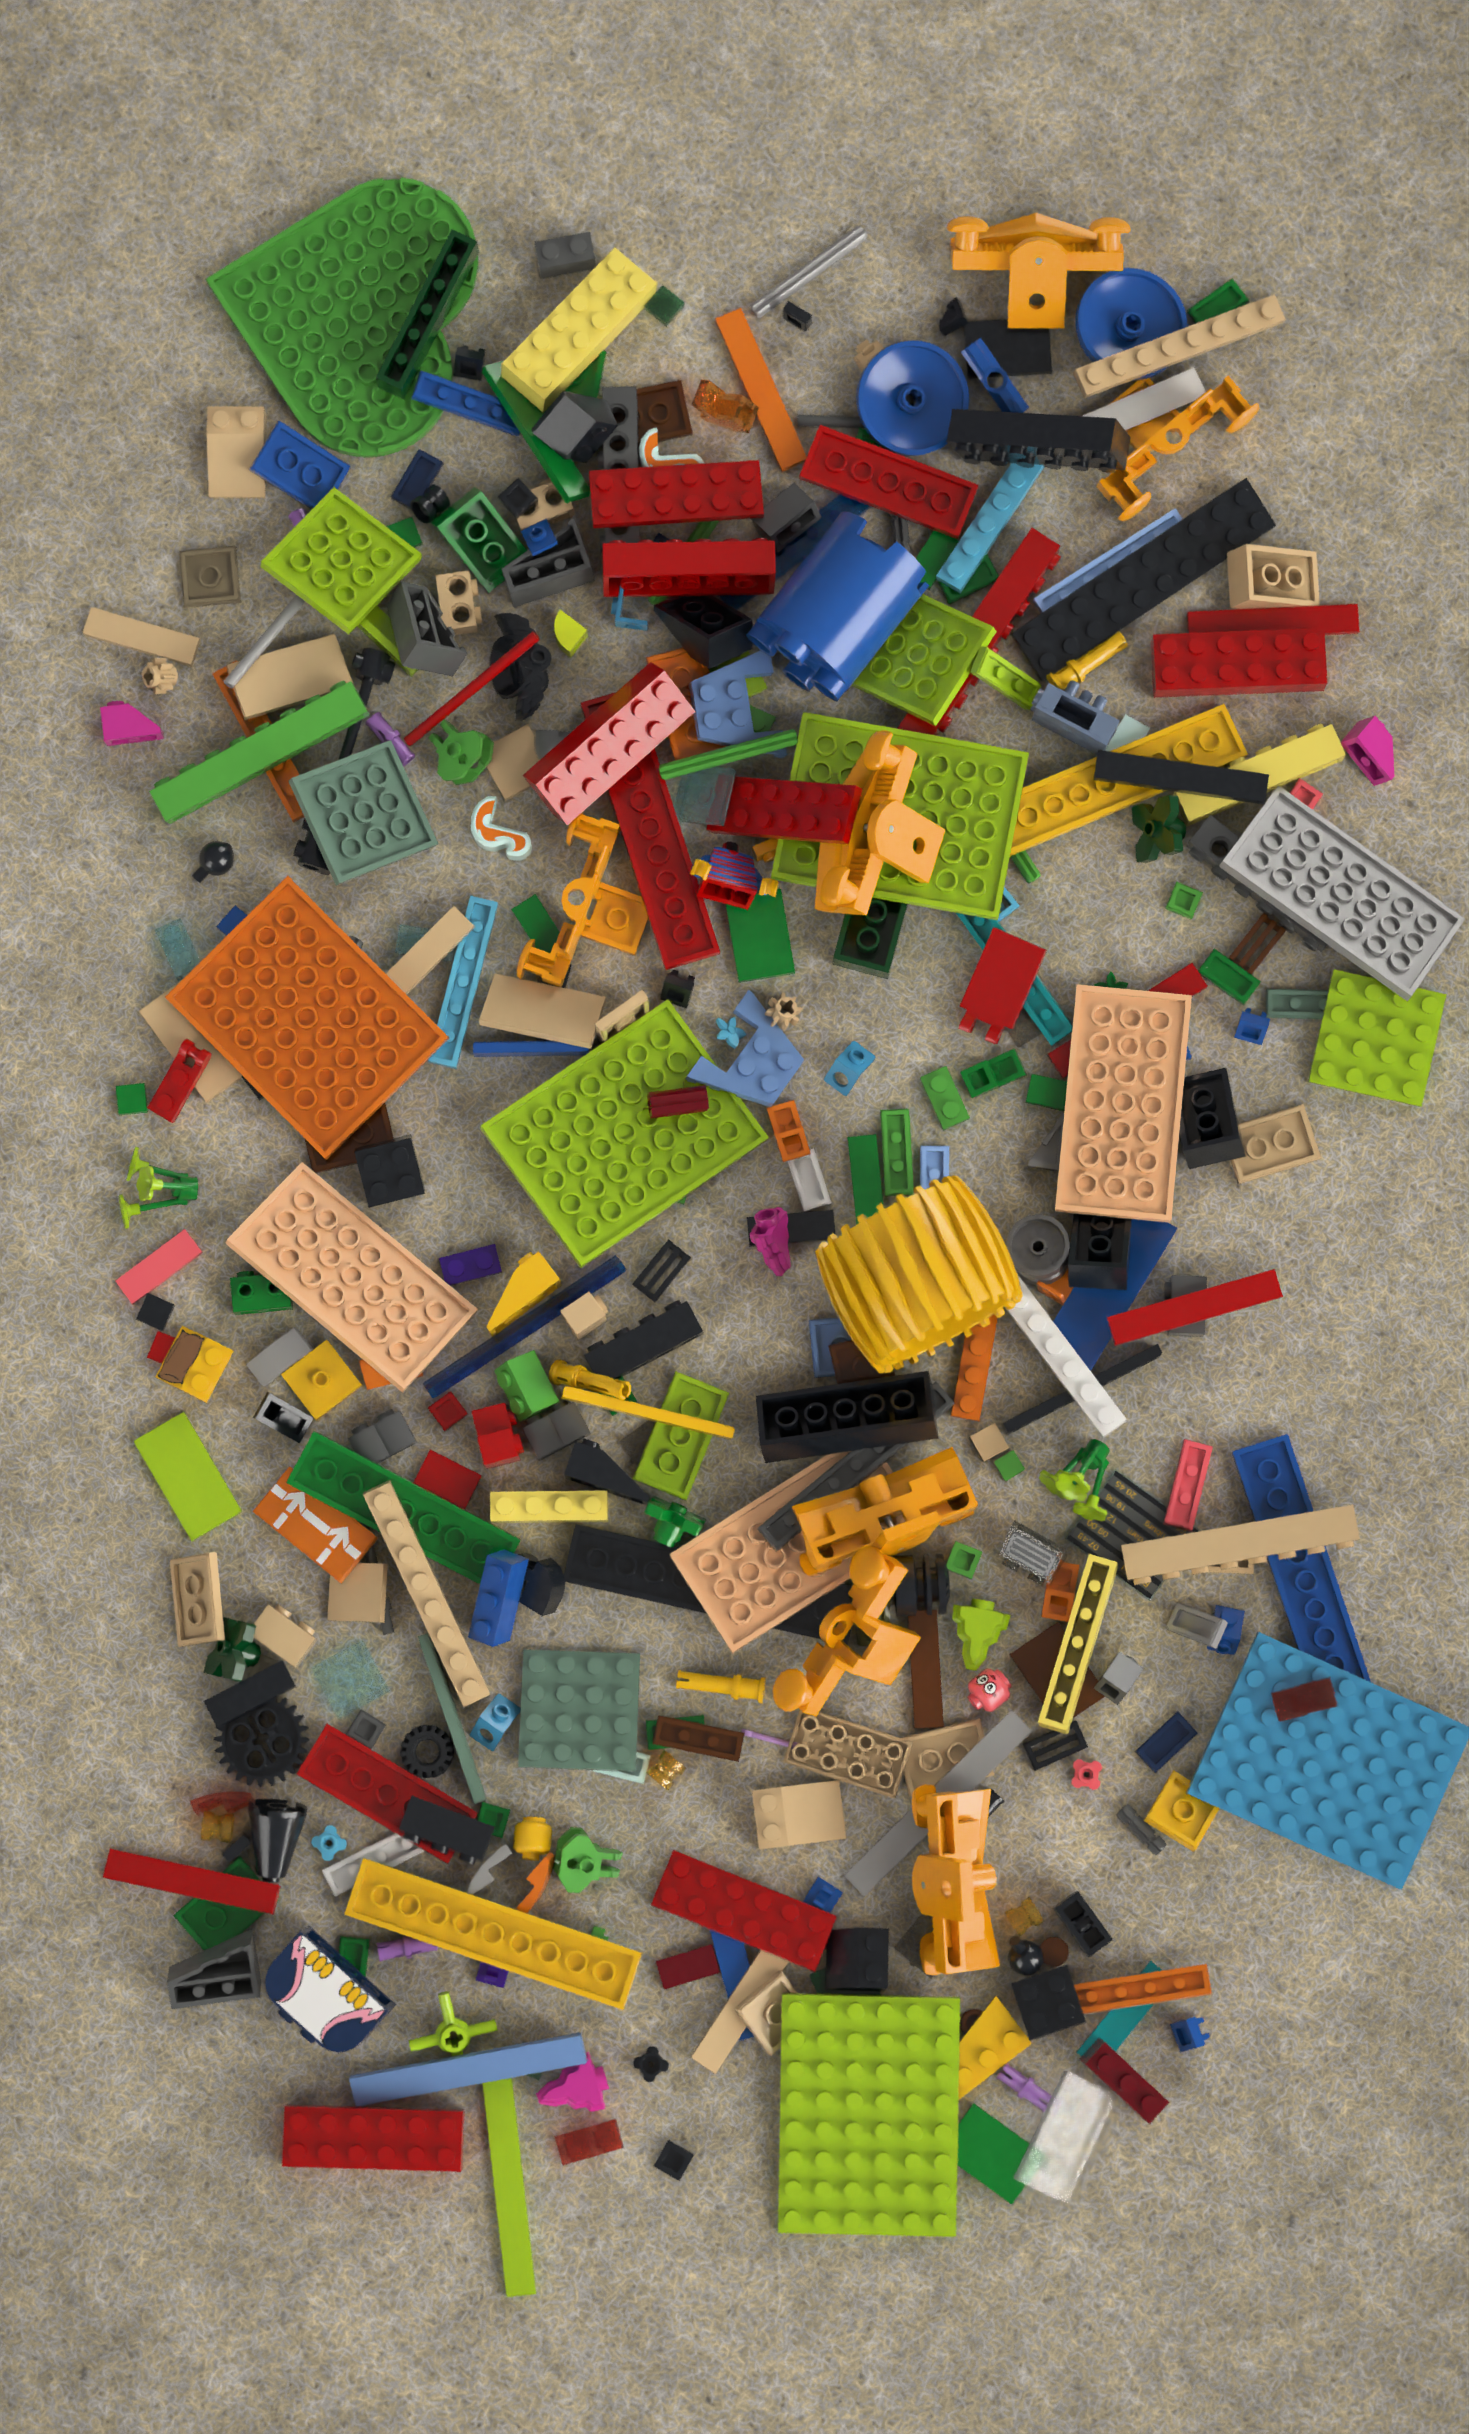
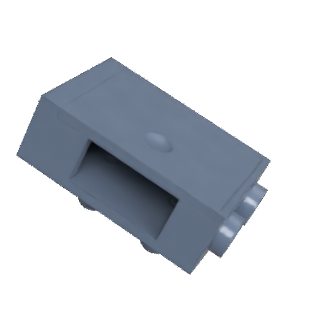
M1073 680L1069 681L1064 691L1048 683L1045 691L1039 689L1030 711L1034 712L1032 721L1096 755L1098 750L1106 751L1108 744L1117 731L1120 720L1102 711L1107 703V699L1104 696L1098 695L1091 706L1089 702L1093 694L1090 691L1083 690L1079 699L1074 697L1080 686Z

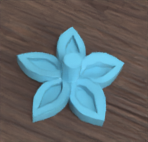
M735 1017L731 1018L727 1023L720 1018L716 1019V1023L721 1029L717 1034V1039H726L727 1044L735 1049L738 1046L739 1040L747 1034L741 1028H736Z

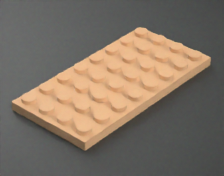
M1077 984L1055 1212L1171 1223L1192 995Z
M303 1162L296 1167L226 1241V1244L402 1393L470 1321L478 1310Z
M850 1451L827 1454L669 1554L732 1654L851 1579L849 1567L852 1557L843 1559L842 1564L813 1576L806 1575L799 1562V1555L807 1551L802 1531L777 1552L758 1531L759 1526ZM884 1462L863 1481L880 1474L886 1476L893 1473L888 1463ZM903 1515L892 1518L895 1526L905 1522ZM885 1522L880 1523L883 1530L888 1529Z

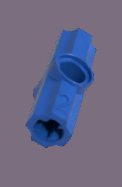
M981 337L960 351L1002 412L1023 413L1029 408ZM992 372H999L1002 375V384L997 388H992L987 383V377Z

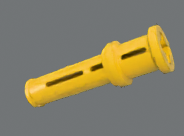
M1116 632L1077 660L1070 659L1066 662L1065 667L1054 674L1049 673L1046 675L1048 683L1064 691L1071 680L1078 683L1083 682L1086 674L1127 648V640L1122 633Z
M558 1359L552 1363L549 1370V1380L554 1385L565 1384L578 1389H588L625 1400V1397L628 1398L631 1392V1384L628 1381L592 1373L583 1365L572 1366L568 1365L566 1361Z
M678 1670L677 1678L689 1679V1681L677 1680L676 1689L731 1695L733 1700L748 1698L755 1699L758 1703L763 1704L766 1677H761L759 1680L744 1678L741 1674H737L731 1678Z

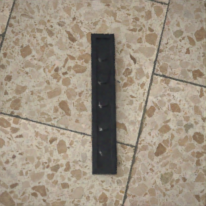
M1098 750L1094 780L1263 805L1266 800L1269 774Z
M1156 1344L1095 1375V1378L1103 1387L1159 1358L1163 1352L1159 1345ZM1066 1390L1004 1422L1002 1427L1005 1433L1009 1435L1075 1400Z

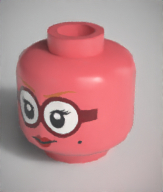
M986 1668L969 1681L968 1690L971 1694L967 1698L975 1709L983 1708L987 1712H993L1010 1698L1009 1689L1012 1686L999 1669L994 1671Z

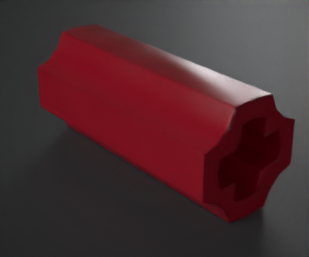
M705 1085L648 1092L647 1095L650 1118L705 1112L709 1109Z

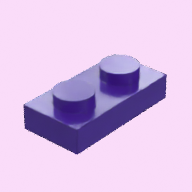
M495 1244L439 1258L444 1281L450 1286L502 1273Z

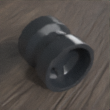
M434 484L424 491L423 496H417L410 503L414 515L425 524L432 522L438 512L442 513L450 506L447 494Z

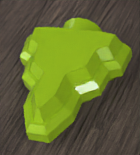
M972 1599L970 1606L953 1604L952 1620L957 1623V1636L963 1642L961 1654L965 1667L968 1670H978L987 1657L988 1647L997 1643L1001 1631L1007 1630L1011 1615L994 1610L995 1602Z

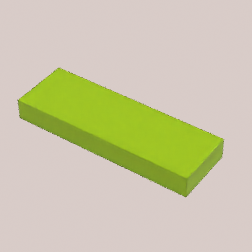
M980 646L970 673L1023 709L1030 710L1033 705L1032 702L1042 684L988 647Z

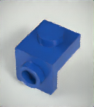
M1220 1605L1215 1606L1213 1616L1227 1621L1228 1624L1217 1649L1207 1646L1208 1650L1216 1651L1219 1654H1236L1241 1639L1245 1611Z

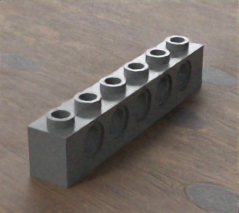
M636 386L602 387V396H597V398L606 400L612 414L622 413L625 419L617 424L618 426L604 441L603 452H598V467L604 470L639 468ZM620 440L625 442L626 446L621 451H614L610 448L612 442ZM627 526L628 529L623 535L614 534L612 532L613 527L605 528V535H600V553H603V543H609L612 540H622L625 543H637L640 541V526Z
M1210 815L1187 844V847L1190 849L1189 854L1198 862L1206 861L1213 867L1211 871L1221 880L1227 878L1234 883L1235 891L1245 898L1250 896L1257 901L1256 906L1261 912L1268 916L1271 913L1280 920L1279 925L1286 929L1287 932L1292 934L1295 931L1303 938L1301 942L1312 951L1318 949L1322 952L1328 944L1219 867L1239 837ZM1222 845L1226 849V855L1222 857L1214 855L1212 846Z

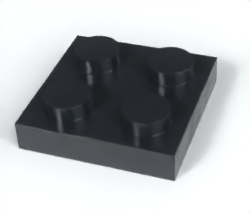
M1068 1965L1011 1983L1030 2041L1087 2023Z

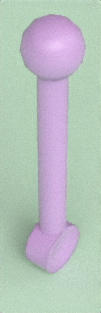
M745 1729L741 1731L745 1733L744 1736L788 1747L790 1742ZM793 1742L792 1749L798 1744L797 1742Z

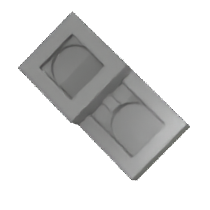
M294 1327L265 1348L246 1365L262 1387H266L313 1349L297 1327Z
M508 1844L498 1849L480 1867L467 1889L468 1894L474 1895L496 1880L490 1869L514 1854Z

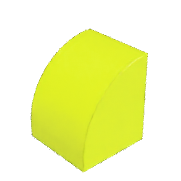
M559 610L554 622L555 637L559 648L571 658L588 637V632L586 628L562 610Z

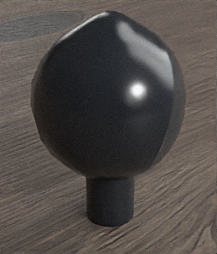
M213 841L206 844L199 855L201 866L192 874L193 878L201 883L209 874L220 876L227 873L234 863L232 846L222 841Z
M1013 1936L1009 1941L1011 1948L1008 1954L1011 1968L1016 1973L1024 1976L1032 1975L1039 1971L1044 1962L1042 1949L1032 1941L1021 1940L1019 1936Z

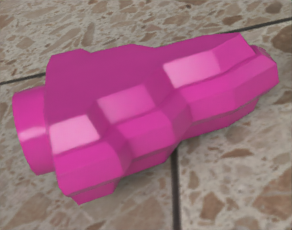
M781 1207L763 1209L754 1216L756 1224L750 1233L752 1243L756 1245L757 1250L762 1253L768 1268L776 1276H783L786 1270L791 1267L788 1250V1215Z
M586 2052L587 2064L563 2068L558 2079L548 2082L536 2093L539 2104L554 2107L568 2104L573 2109L586 2107L590 2112L606 2109L602 2091L608 2090L609 2085L603 2066L595 2068L589 2052Z

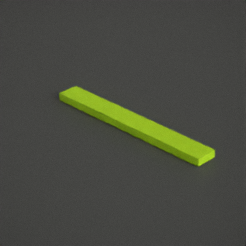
M512 2078L482 2084L506 2297L508 2298L536 2294V2284Z

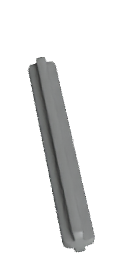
M856 226L753 302L750 305L752 313L757 318H761L863 243L867 239L865 230L861 226Z

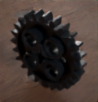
M276 1697L219 1728L215 1727L222 1731V1736L214 1737L215 1741L222 1742V1746L217 1748L215 1752L224 1753L225 1755L219 1763L225 1764L229 1762L230 1766L226 1772L230 1774L235 1770L238 1771L236 1775L237 1781L247 1776L248 1786L252 1785L254 1779H257L259 1787L264 1786L265 1779H268L271 1786H275V1777L278 1776L285 1782V1772L288 1771L296 1774L292 1765L294 1763L303 1764V1761L298 1756L299 1753H308V1750L301 1746L302 1743L310 1741V1738L302 1736V1732L308 1730L309 1727L299 1725L304 1715L294 1716V1712L297 1709L296 1705L286 1708L287 1698H283L280 1703H277ZM271 1711L275 1715V1722L271 1727L265 1728L260 1722V1717L264 1712ZM249 1716L254 1718L261 1734L269 1735V1738L266 1739V1744L276 1758L274 1763L270 1761L264 1746L255 1744L258 1736L248 1721ZM244 1725L249 1729V1737L246 1741L239 1742L235 1738V1730L239 1726ZM284 1736L289 1740V1748L285 1753H278L275 1750L274 1743L276 1739ZM255 1751L261 1752L264 1757L262 1765L258 1768H253L249 1764V1756Z

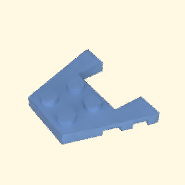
M760 650L690 682L689 690L692 708L695 710L693 715L697 740L731 746L783 732V730L755 733L753 729L745 678L771 676L774 672L770 655ZM786 748L768 752L767 754H772L777 758H785L787 751Z
M748 990L734 1009L733 1014L757 1031L727 1072H724L701 1056L685 1079L692 1083L705 1084L711 1089L717 1091L724 1090L736 1094V1097L772 1107L804 1059L777 1024L773 1027L771 1026L772 1017L765 1016L766 1009L756 996Z

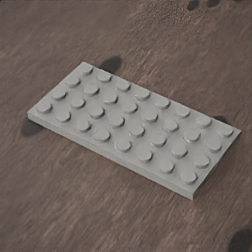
M1279 785L1219 865L1224 871L1406 1001L1413 995L1465 920L1464 917Z

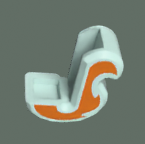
M657 427L648 430L642 437L639 445L641 467L704 463L697 454L658 456Z
M487 796L479 801L471 815V833L476 844L485 851L492 852L508 848L506 855L510 860L522 861L526 859L532 851L531 840L527 832L492 824L497 805L496 796Z

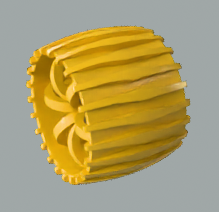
M956 1175L943 1177L941 1179L942 1184L937 1179L929 1182L930 1188L925 1190L921 1185L913 1188L914 1195L907 1198L899 1194L895 1196L897 1203L887 1208H884L882 1203L877 1205L878 1213L869 1218L861 1214L857 1217L859 1224L852 1228L845 1224L841 1227L842 1235L837 1237L836 1234H831L827 1238L828 1243L822 1242L815 1251L824 1286L838 1318L857 1348L880 1374L892 1372L893 1367L896 1370L904 1368L903 1362L906 1360L911 1364H915L919 1361L918 1355L924 1352L929 1357L936 1354L934 1348L943 1343H946L948 1347L953 1346L952 1338L963 1332L966 1337L973 1334L971 1331L972 1327L979 1323L982 1327L988 1326L990 1324V1316L1002 1317L1005 1314L1004 1307L1008 1310L1013 1309L1023 1297L1013 1261L1000 1232L982 1203L962 1179Z

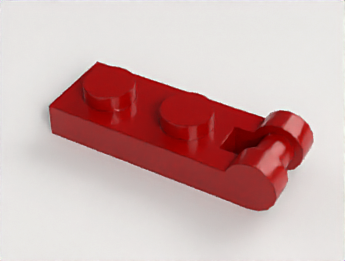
M185 1039L147 1108L167 1121L174 1123L210 1061L212 1053L205 1049H198L195 1047L194 1042ZM189 1057L195 1060L193 1067L186 1063Z

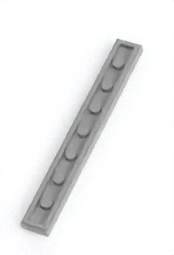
M1011 1710L935 1785L936 1793L972 1791L1032 1730ZM911 1808L844 1876L865 1897L927 1836L928 1829L920 1828L915 1824Z

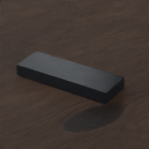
M833 1210L787 1214L788 1244L827 1240L831 1234H835ZM747 1217L749 1247L756 1246L750 1238V1233L756 1224L754 1217Z
M281 1660L205 1700L204 1703L216 1727L219 1728L294 1689L296 1685L284 1661Z

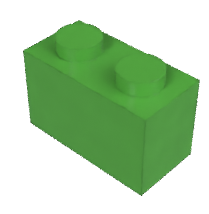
M534 1350L510 1359L494 1370L498 1384L503 1388L509 1400L510 1408L516 1414L519 1422L543 1413L560 1402Z

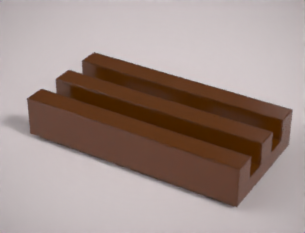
M1263 913L1229 956V959L1252 975L1286 932V929L1278 926L1277 922L1270 920ZM1263 923L1268 925L1242 960H1239L1237 956ZM1272 929L1276 931V935L1251 967L1247 966L1248 960Z

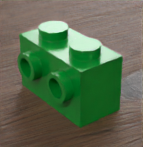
M254 1271L238 1272L237 1277L230 1278L232 1307L235 1315L293 1310V1300L263 1275H254Z

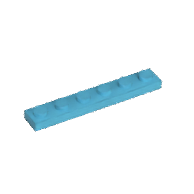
M1017 463L1010 464L936 575V580L961 594L981 561L1044 469V465H1034L1032 468H1025L1017 465Z
M474 896L469 898L465 917L475 928L457 945L437 1024L449 1039L428 1059L429 1063L457 1069L499 905L498 902Z

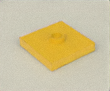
M325 1340L281 1374L316 1421L363 1386L328 1340Z
M1173 1770L1143 1821L1194 1852L1220 1808L1187 1794L1186 1791L1191 1781Z

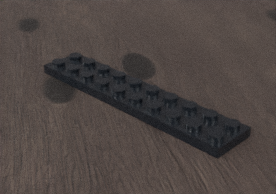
M1244 478L1012 632L1011 636L1042 682L1047 679L1046 675L1049 673L1054 674L1065 667L1066 662L1070 659L1076 660L1226 560L1228 552L1245 544H1250L1274 528L1276 524L1248 479Z
M575 1524L564 1571L565 1582L706 1614L669 1556L670 1553L680 1547H669L654 1541ZM840 1585L772 1629L821 1640L819 1629L823 1618L836 1606L851 1604L853 1598L848 1595V1592L852 1586ZM851 1628L846 1634L845 1638L843 1639V1642H845L847 1645L849 1642Z

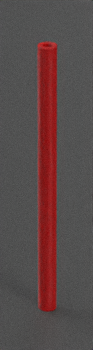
M532 631L406 735L403 739L410 747L535 645L540 640L539 636Z

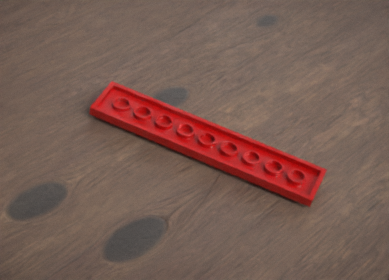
M616 692L580 702L584 719H587ZM654 748L607 791L617 822L620 824L623 841L664 969L669 970L719 955L720 949L704 899L696 896L699 884L697 878L690 874L692 862L666 781L661 778L659 771L660 763Z

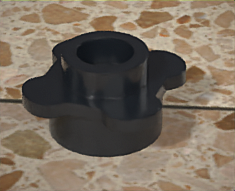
M654 2046L648 2047L647 2052L641 2057H636L633 2062L634 2067L640 2069L644 2074V2080L647 2082H653L660 2072H666L669 2067L668 2061L660 2057L658 2048ZM650 2061L654 2063L653 2067L648 2066Z

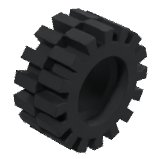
M422 1725L415 1727L411 1732L407 1733L401 1744L400 1755L404 1766L410 1773L421 1778H434L447 1771L454 1757V1746L449 1735L436 1726ZM424 1740L435 1742L439 1749L437 1759L431 1763H423L416 1756V1748Z

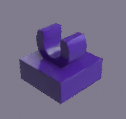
M480 1962L476 1981L504 1988L509 1971Z

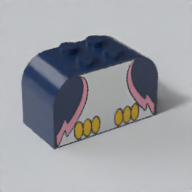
M310 1926L299 1931L269 1966L265 1977L266 1992L270 2000L280 2009L278 2014L290 2024L294 2021L302 2029L300 2034L312 2044L316 2041L321 2047L332 2052H346L358 2046L397 2005Z

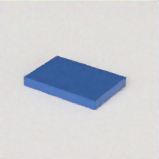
M277 421L249 470L312 510L334 487L338 490L351 466L281 421Z

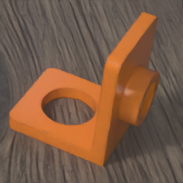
M1068 1270L1060 1279L1052 1284L1046 1285L1039 1280L1036 1283L1040 1293L1061 1305L1065 1303L1074 1288L1069 1287Z

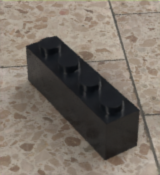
M677 1300L664 1307L665 1313L657 1317L653 1313L639 1320L640 1326L632 1330L625 1327L613 1334L614 1339L606 1344L601 1340L587 1348L589 1352L584 1356L592 1372L619 1379L703 1335V1330L689 1303L686 1301L681 1304L680 1300Z

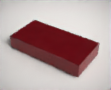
M712 1944L656 1961L664 1990L721 1973Z

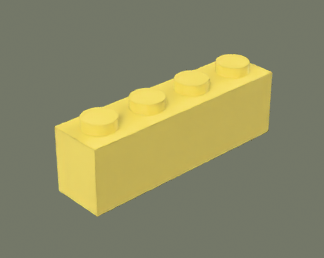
M608 1491L490 1492L491 1523L608 1522Z

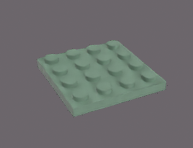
M391 740L303 773L288 781L336 886L433 848L438 844Z
M523 1649L518 1768L636 1772L640 1653Z

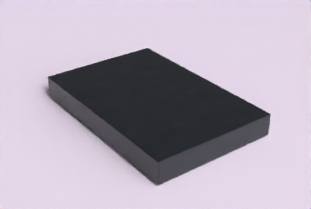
M1007 319L969 321V323L963 326L965 348L981 337L1007 376L1052 374L1049 328H1008ZM966 361L967 379H977V375ZM992 372L987 378L1002 377L999 372Z

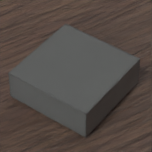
M360 1710L346 1735L372 1749L386 1724Z

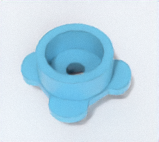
M331 1825L325 1827V1831L321 1835L314 1836L311 1842L312 1846L318 1848L322 1853V1859L325 1861L332 1860L334 1854L339 1850H345L347 1846L346 1840L340 1838L336 1833V1827ZM328 1840L332 1842L331 1846H327L326 1842Z

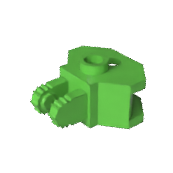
M443 720L440 725L449 735L446 740L443 741L442 737L435 733L429 736V740L438 748L436 750L439 754L437 773L444 781H452L455 785L474 782L492 761L494 742L487 735L475 730L461 733L450 722ZM478 761V766L472 768L473 764Z
M570 1827L557 1840L553 1869L567 1892L580 1893L592 1880L599 1881V1877L618 1878L620 1869L613 1866H602L601 1863L602 1859L621 1860L623 1852L617 1849L601 1848L597 1843L591 1842L583 1828Z

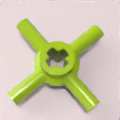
M444 1991L438 1994L443 2021L438 2025L435 2034L408 2041L411 2052L438 2045L443 2051L451 2053L452 2056L463 2054V2050L468 2046L471 2037L497 2031L495 2019L468 2025L462 2019L455 2018L449 1991ZM456 2031V2039L450 2040L449 2032Z

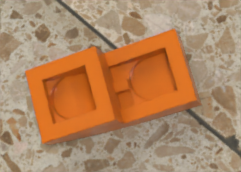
M792 1100L766 1108L782 1161L786 1162L810 1155L811 1152L795 1101Z
M1055 1561L1047 1577L1041 1617L1065 1622L1069 1621L1080 1565Z
M551 1851L526 1878L535 1887L518 1905L517 1910L528 1914L542 1896L554 1865L555 1855Z

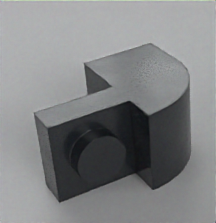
M529 1553L518 1554L529 1559L525 1574V1580L528 1582L519 1602L541 1616L555 1613L565 1591V1578L560 1566L552 1558L538 1561L535 1556Z

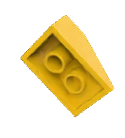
M529 1252L518 1261L519 1266L515 1269L486 1326L492 1337L562 1286L560 1278L540 1252L534 1255L532 1252Z

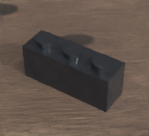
M411 1796L399 1831L404 1833L403 1838L419 1844L421 1840L432 1843L430 1847L432 1850L446 1855L448 1850L459 1854V1860L475 1865L476 1861L483 1862L495 1827Z

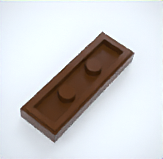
M658 1715L653 1744L739 1762L745 1733Z

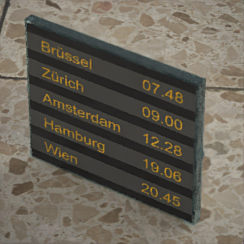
M1115 1469L1098 1493V1507L1107 1511L1105 1521L1087 1520L1081 1516L1065 1540L1087 1556L1092 1554L1116 1561L1118 1564L1116 1577L1150 1601L1165 1580H1163L1162 1575L1152 1576L1151 1582L1134 1585L1133 1580L1127 1581L1121 1545L1199 1532L1201 1530L1193 1526L1192 1531L1164 1525L1167 1506Z

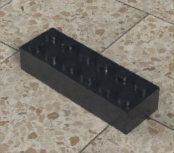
M952 409L947 442L963 461L968 464L977 465L980 464V461H986L996 466L1017 463V465L1025 468H1032L1034 465H1044L1046 468L1058 470L1061 469V466H1066L1077 471H1088V468H1098L1102 472L1114 473L1116 470L1126 469L1131 437L1116 418Z
M929 1371L756 1396L759 1441L765 1463L938 1439L934 1393Z

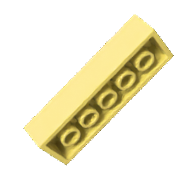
M614 248L502 363L501 377L540 411L544 412L562 391H565L650 303L656 295L657 282L617 248Z

